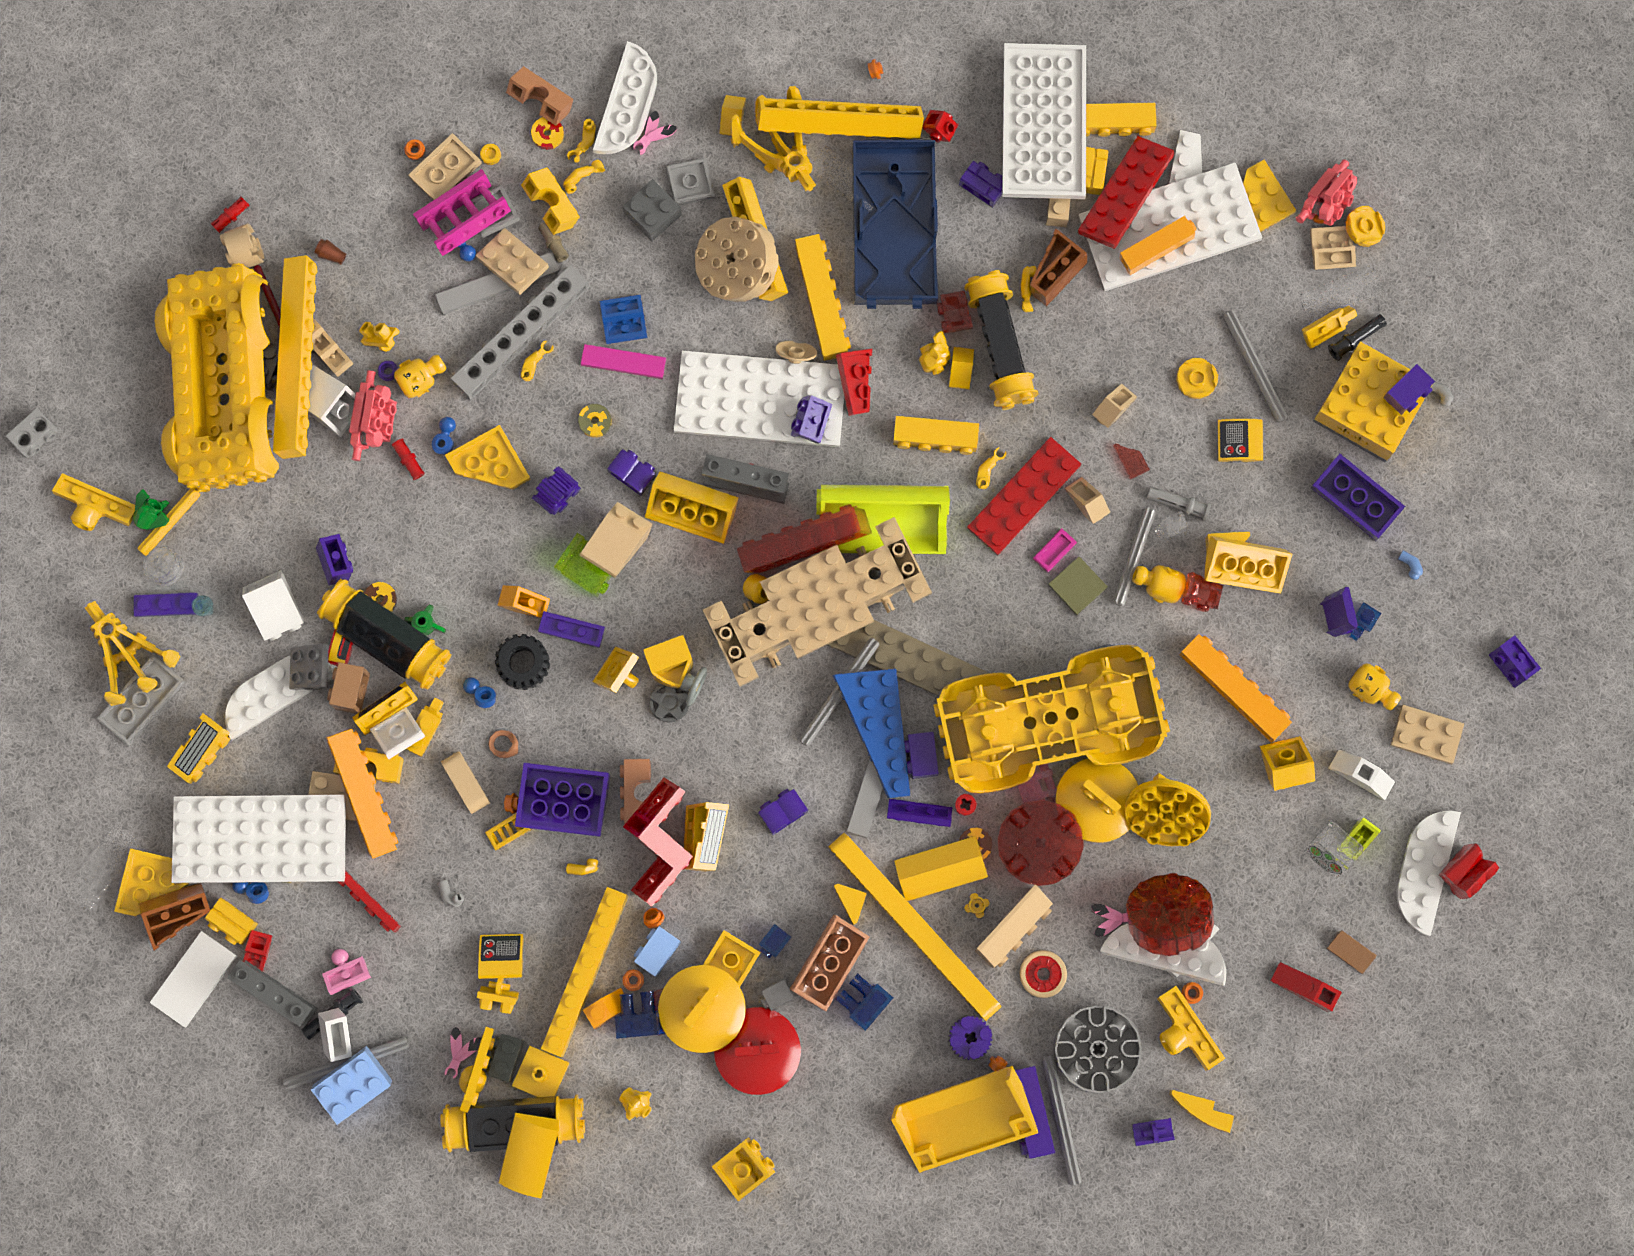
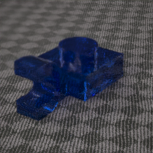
M1363 602L1355 614L1358 623L1357 629L1353 630L1349 637L1357 641L1364 630L1370 632L1380 617L1381 612Z

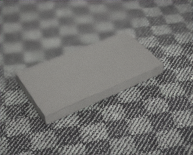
M154 654L145 662L141 670L146 677L155 678L158 683L157 686L148 693L142 692L137 685L139 676L136 673L119 692L125 695L126 701L124 704L114 706L109 704L96 718L128 746L133 743L186 682Z

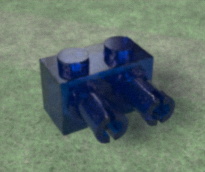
M857 973L854 978L859 983L852 979L849 984L864 995V1000L857 1002L843 990L840 994L845 1000L838 996L835 1001L850 1012L849 1018L862 1030L866 1031L894 997L880 985L872 986Z
M654 991L640 992L642 1012L638 1015L637 1012L634 1013L633 993L619 994L621 1014L615 1017L616 1039L666 1034L660 1023L659 1012L655 1011Z

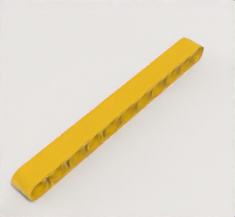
M845 832L828 846L847 869H850L851 874L861 885H864V888L878 901L879 905L888 915L893 917L892 919L907 933V936L916 946L922 949L921 951L934 966L936 965V968L948 981H951L952 986L963 998L965 997V1000L980 1014L984 1021H987L1002 1007Z

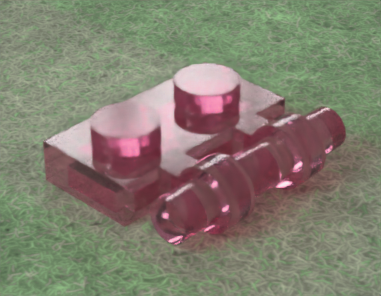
M1048 764L1039 765L1041 772L1036 773L1034 771L1033 776L1028 781L1017 786L1026 813L1047 807L1045 801L1047 797L1051 798L1052 804H1056L1057 787H1055L1052 778V769H1049ZM1044 779L1047 790L1043 792L1038 781Z

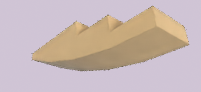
M313 318V350L333 373L339 377L353 365V362Z

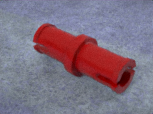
M240 196L228 209H223L224 212L210 224L220 233L232 221L235 222L237 220L236 217L250 205Z
M403 438L391 445L400 457V463L402 466L405 465L413 480H417L425 474L416 461V455L411 453Z

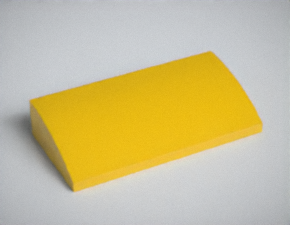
M1211 536L1206 555L1204 580L1281 594L1292 553L1282 548Z
M724 930L703 965L713 966L725 971L740 987L761 952Z
M515 1113L499 1177V1184L527 1196L542 1197L558 1134V1119Z

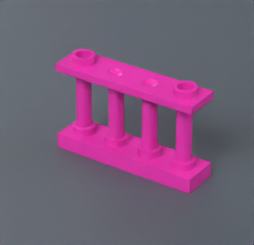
M482 169L413 214L423 231L430 227L438 239L434 243L442 256L511 212L503 196L496 200L488 190L491 184ZM482 194L490 205L479 212L471 200ZM464 205L472 217L462 223L454 211ZM447 216L455 228L444 234L437 222Z

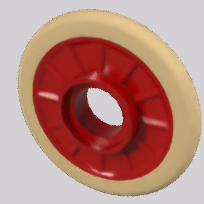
M1046 950L1033 952L1024 959L1021 965V983L1025 990L1035 997H1052L1059 993L1066 983V966L1062 959L1053 952ZM1040 968H1046L1049 971V978L1047 980H1040L1038 978L1037 972Z

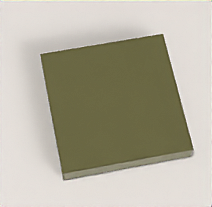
M1080 556L1048 584L1076 616L1108 588Z

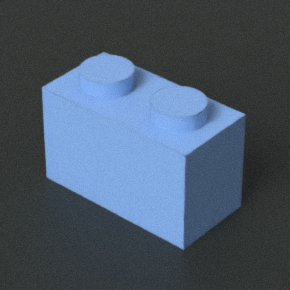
M660 926L657 930L653 928L646 937L649 941L645 947L640 946L634 954L636 958L634 962L654 977L658 976L681 943L680 940Z

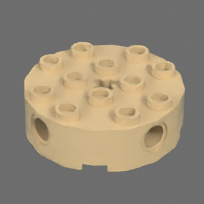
M739 217L722 218L709 226L699 239L695 251V268L701 285L712 296L733 302H746L765 293L774 281L779 265L772 234L762 224Z

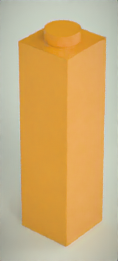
M1184 215L1120 252L1119 259L1129 275H1132L1193 240L1196 227Z

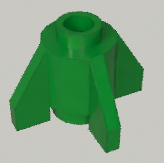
M144 489L140 490L136 495L135 512L133 515L135 525L140 529L146 530L166 526L170 519L162 510L168 506L169 502L167 500L158 502L155 499H149L150 496Z
M429 604L424 611L415 613L413 617L404 618V621L412 624L415 629L424 635H429L434 630L444 634L446 632L445 628L435 624L431 616L434 608L433 605ZM426 620L424 625H420V622Z

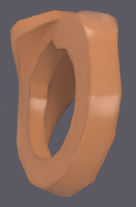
M500 730L490 737L489 749L495 756L504 759L518 754V741L512 732ZM506 736L510 739L512 746L508 752H500L495 749L494 742L497 737Z

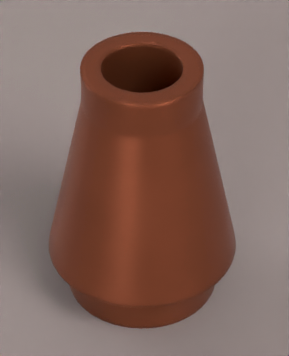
M320 239L314 251L318 258L341 265L347 255L328 239L326 241Z

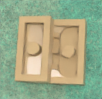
M1346 226L1310 229L1314 270L1356 267L1355 246H1353V240L1346 231Z

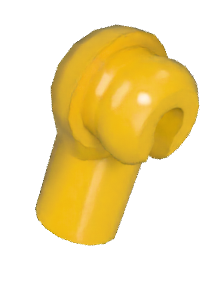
M589 858L587 859V865L568 863L566 872L567 874L581 876L595 873L599 868L597 867L598 860Z

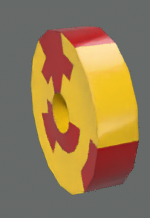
M541 117L532 126V140L541 149H554L563 141V126L561 123L554 125ZM551 131V134L549 136L544 135V132Z

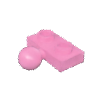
M344 949L335 950L331 956L332 962L339 967L322 974L330 995L371 978L364 958L361 956L348 962L349 955Z

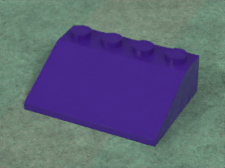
M523 763L515 827L601 837L610 774L607 772Z

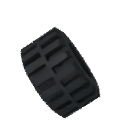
M515 634L511 639L509 637L506 638V642L498 646L499 651H496L495 654L496 670L502 680L507 685L513 686L514 689L518 690L519 688L528 690V687L534 688L537 683L541 684L544 676L547 677L548 668L550 669L549 655L543 644L534 636L529 637L527 634H522L521 636ZM519 651H529L535 658L533 667L525 673L514 672L510 666L511 658Z

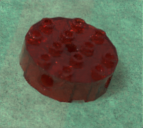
M1048 800L1025 802L1011 810L1002 822L998 836L999 857L1007 871L1021 882L1037 886L1055 884L1071 875L1081 861L1085 846L1083 829L1075 815L1062 804ZM1038 837L1046 839L1045 848L1043 846L1037 847Z
M1170 873L1151 877L1136 886L1129 894L1126 903L1127 923L1133 940L1139 947L1153 954L1173 956L1179 955L1181 951L1189 949L1193 951L1206 942L1211 936L1214 927V910L1211 894L1202 883L1188 876Z

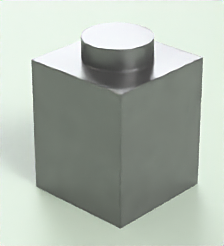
M785 980L761 991L763 996L760 997V1000L765 1009L770 1008L771 1011L794 1000Z

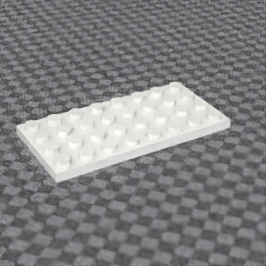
M1004 43L1002 197L1085 199L1086 45Z
M1232 163L1153 189L1115 249L1087 237L1086 239L1104 291L1261 241L1262 235L1237 165ZM1089 211L1079 214L1081 224L1088 215ZM1184 215L1187 220H1191L1194 223L1196 231L1193 240L1134 274L1129 275L1119 259L1120 252Z
M682 351L674 433L840 447L844 392L838 364L804 361L794 364L789 362V360ZM809 395L833 404L821 443L819 444L800 436H791V424L797 416L798 402L802 397Z
M346 795L174 797L172 883L345 881Z

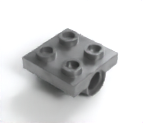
M328 644L291 647L290 690H322V687H327Z

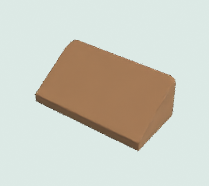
M1342 930L1336 934L1327 947L1329 951L1361 974L1365 972L1377 956Z

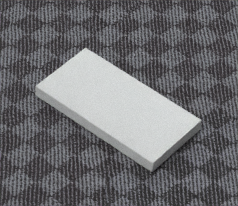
M201 931L150 1003L183 1027H187L237 955Z

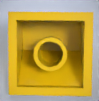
M1301 736L1260 746L1268 780L1274 791L1315 781L1314 761Z

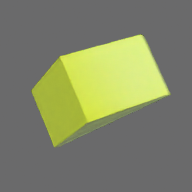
M1363 817L1356 822L1339 847L1357 859L1381 830Z

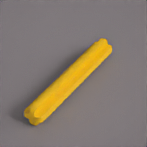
M190 488L166 515L170 519L166 526L154 528L137 549L147 556L201 494L195 488Z

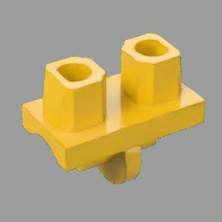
M364 322L359 330L364 336L360 342L365 346H376L381 351L387 352L394 346L393 337L398 335L400 331L396 327H387L385 323L373 326L371 322Z
M498 978L497 982L489 981L488 987L481 986L477 992V998L480 999V1009L491 1010L493 1001L501 1002L500 1012L511 1014L519 998V992L510 991L511 985L503 983L504 978Z

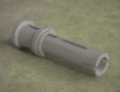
M1153 486L1150 487L1147 499L1180 509L1189 516L1191 514L1200 517L1203 521H1206L1212 505L1211 503L1204 504L1198 502L1193 497L1187 499Z

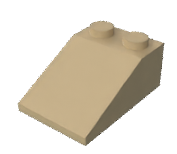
M617 502L605 516L580 553V556L616 578L646 541L653 524Z

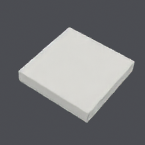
M407 707L370 729L388 759L425 737Z

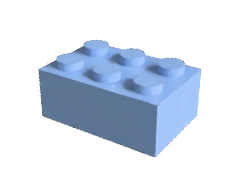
M366 1046L314 1083L311 1091L338 1125L389 1088L392 1079Z

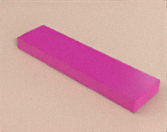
M584 344L581 366L658 379H663L666 365V357Z

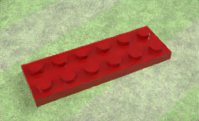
M1137 136L1079 227L1078 234L1115 249L1173 158L1174 150Z
M1050 437L967 526V529L996 555H999L1082 464Z

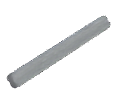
M1146 507L1144 509L1113 600L1116 605H1125L1132 584L1133 573L1139 564L1156 511L1152 508Z

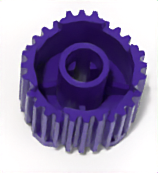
M560 466L553 470L555 472L553 476L545 477L536 487L538 493L532 497L549 514L554 515L557 512L561 513L568 506L566 501L571 496L577 495L581 489L578 486V482Z
M966 1016L962 1017L961 1020H957L954 1026H951L952 1030L949 1031L950 1035L948 1037L950 1040L948 1042H950L949 1046L952 1047L951 1050L955 1051V1055L958 1054V1057L962 1056V1059L967 1058V1060H970L971 1058V1060H975L987 1053L986 1050L990 1049L989 1046L992 1045L990 1041L993 1039H991V1029L989 1025H985L986 1022H982L983 1019L978 1020V1017ZM972 1032L975 1035L976 1041L975 1043L970 1042L968 1044L966 1043L967 1038L964 1036Z

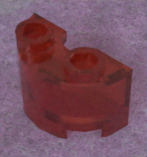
M965 290L940 295L941 303H937L938 314L943 315L944 321H941L943 333L973 329Z
M1188 573L1181 603L1188 606L1196 605V610L1208 612L1209 609H1218L1223 585L1203 579V576L1196 573Z

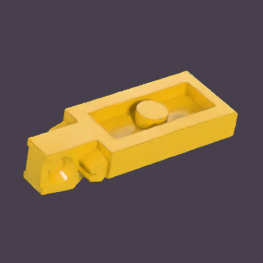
M1350 305L1335 309L1301 329L1307 346L1314 348L1345 330L1347 322L1357 316L1356 310L1350 307Z
M434 698L430 707L425 705L424 709H422L416 723L425 737L406 748L407 750L420 757L423 756L442 720L443 714L439 711L444 703L443 701Z

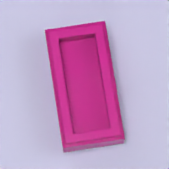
M1061 528L1033 557V560L1049 573L1077 542Z

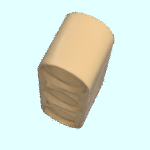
M460 751L441 761L471 814L490 804Z

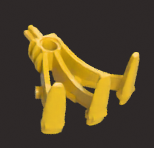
M796 86L788 88L787 99L802 100L799 89ZM760 95L756 99L755 117L757 116L759 98H766L764 95ZM737 114L733 116L731 121L732 138L730 140L734 148L742 143L754 153L756 158L765 164L764 169L768 173H772L777 169L783 172L790 182L799 180L805 191L813 190L816 184L809 175L812 171V164L807 157L806 145H803L802 133L794 132L795 146L789 148L784 144L776 131L769 132L772 138L771 141L778 152L774 154L746 136L739 116Z
M96 601L87 604L85 610L95 622L90 627V630L94 632V637L99 639L98 645L103 647L104 650L103 662L104 666L108 669L110 691L105 692L103 697L111 706L124 704L126 701L125 695L122 693L118 694L117 664H120L121 661L125 662L127 660L132 669L135 670L139 676L137 685L142 692L148 693L158 684L155 678L146 677L141 670L140 664L134 656L137 649L140 650L142 647L151 653L154 652L162 656L164 663L170 668L175 667L181 657L178 652L170 649L162 651L156 648V645L146 640L147 637L137 632L136 636L127 632V626L125 624L121 625V621L119 618H115L114 613L105 615ZM112 625L113 631L109 635H105L104 628ZM120 633L133 640L128 647H125L118 639ZM109 641H113L121 652L113 654Z

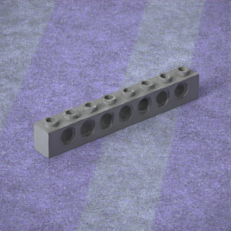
M572 265L561 269L553 282L550 281L545 284L542 292L538 296H533L523 310H518L513 315V320L510 323L502 325L497 331L498 334L493 339L489 338L482 345L483 348L478 353L474 352L467 359L468 362L463 367L460 366L453 372V377H451L453 384L470 400L475 397L589 288L588 281ZM563 285L569 287L566 292H560L559 288ZM551 299L554 301V304L548 307L544 305V302ZM531 314H539L537 320L532 321L529 319ZM517 328L525 329L520 335L514 334ZM502 342L510 343L506 349L499 348V345ZM487 356L495 357L491 363L484 362ZM473 370L480 371L479 375L474 378L469 376L470 372Z

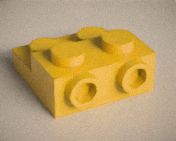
M749 1137L712 1166L737 1201H740L775 1173L772 1160L768 1157L764 1158L760 1153L761 1147L759 1143L754 1139L751 1140Z

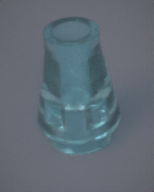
M201 595L194 599L192 609L196 615L210 616L213 614V602L208 596Z

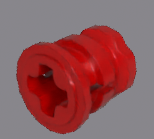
M963 794L957 798L955 808L958 814L968 816L975 811L977 803L970 794ZM962 801H965V803L970 802L969 810L960 808Z

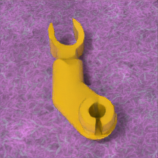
M586 119L583 122L582 141L575 150L567 153L568 160L572 155H576L574 162L578 163L580 161V154L586 152L594 144L596 125L592 119Z
M595 160L591 166L587 165L575 169L563 182L565 191L568 194H572L576 191V184L583 177L589 176L594 172H604L605 168L602 162Z
M1026 266L1022 271L1020 287L1021 297L1024 300L1022 301L1024 312H1033L1030 303V277H1034L1037 270L1036 266Z
M543 341L541 348L538 351H534L524 360L521 370V378L524 381H531L533 379L536 364L543 358L544 354H549L553 351V345L549 351H545L544 345L547 341Z
M1000 447L994 450L991 458L989 457L979 466L976 485L979 489H986L989 486L991 469L998 460L1006 457V451L1000 458L996 455Z

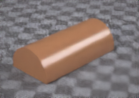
M833 914L789 990L818 1008L827 1011L870 936Z

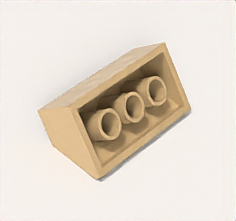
M1034 885L977 947L975 952L992 968H995L997 965L1001 967L1009 959L1006 956L1011 949L1015 952L1023 943L1020 939L1025 934L1030 936L1038 927L1035 924L1041 917L1044 920L1051 913L1052 910L1049 907L1053 903L1037 885Z

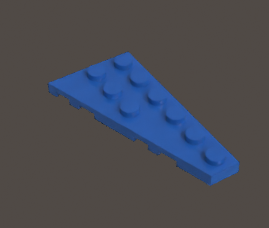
M896 669L832 675L838 684L843 700L847 704L859 736L869 753L868 756L875 766L887 798L910 796Z

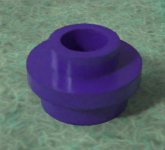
M384 361L378 366L377 372L382 380L392 381L395 379L394 372L398 367L392 361ZM387 368L392 369L391 374L387 375L385 374V370Z

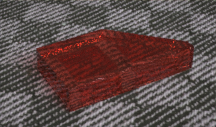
M1117 443L1113 445L1130 480L1150 470L1140 451L1120 446Z

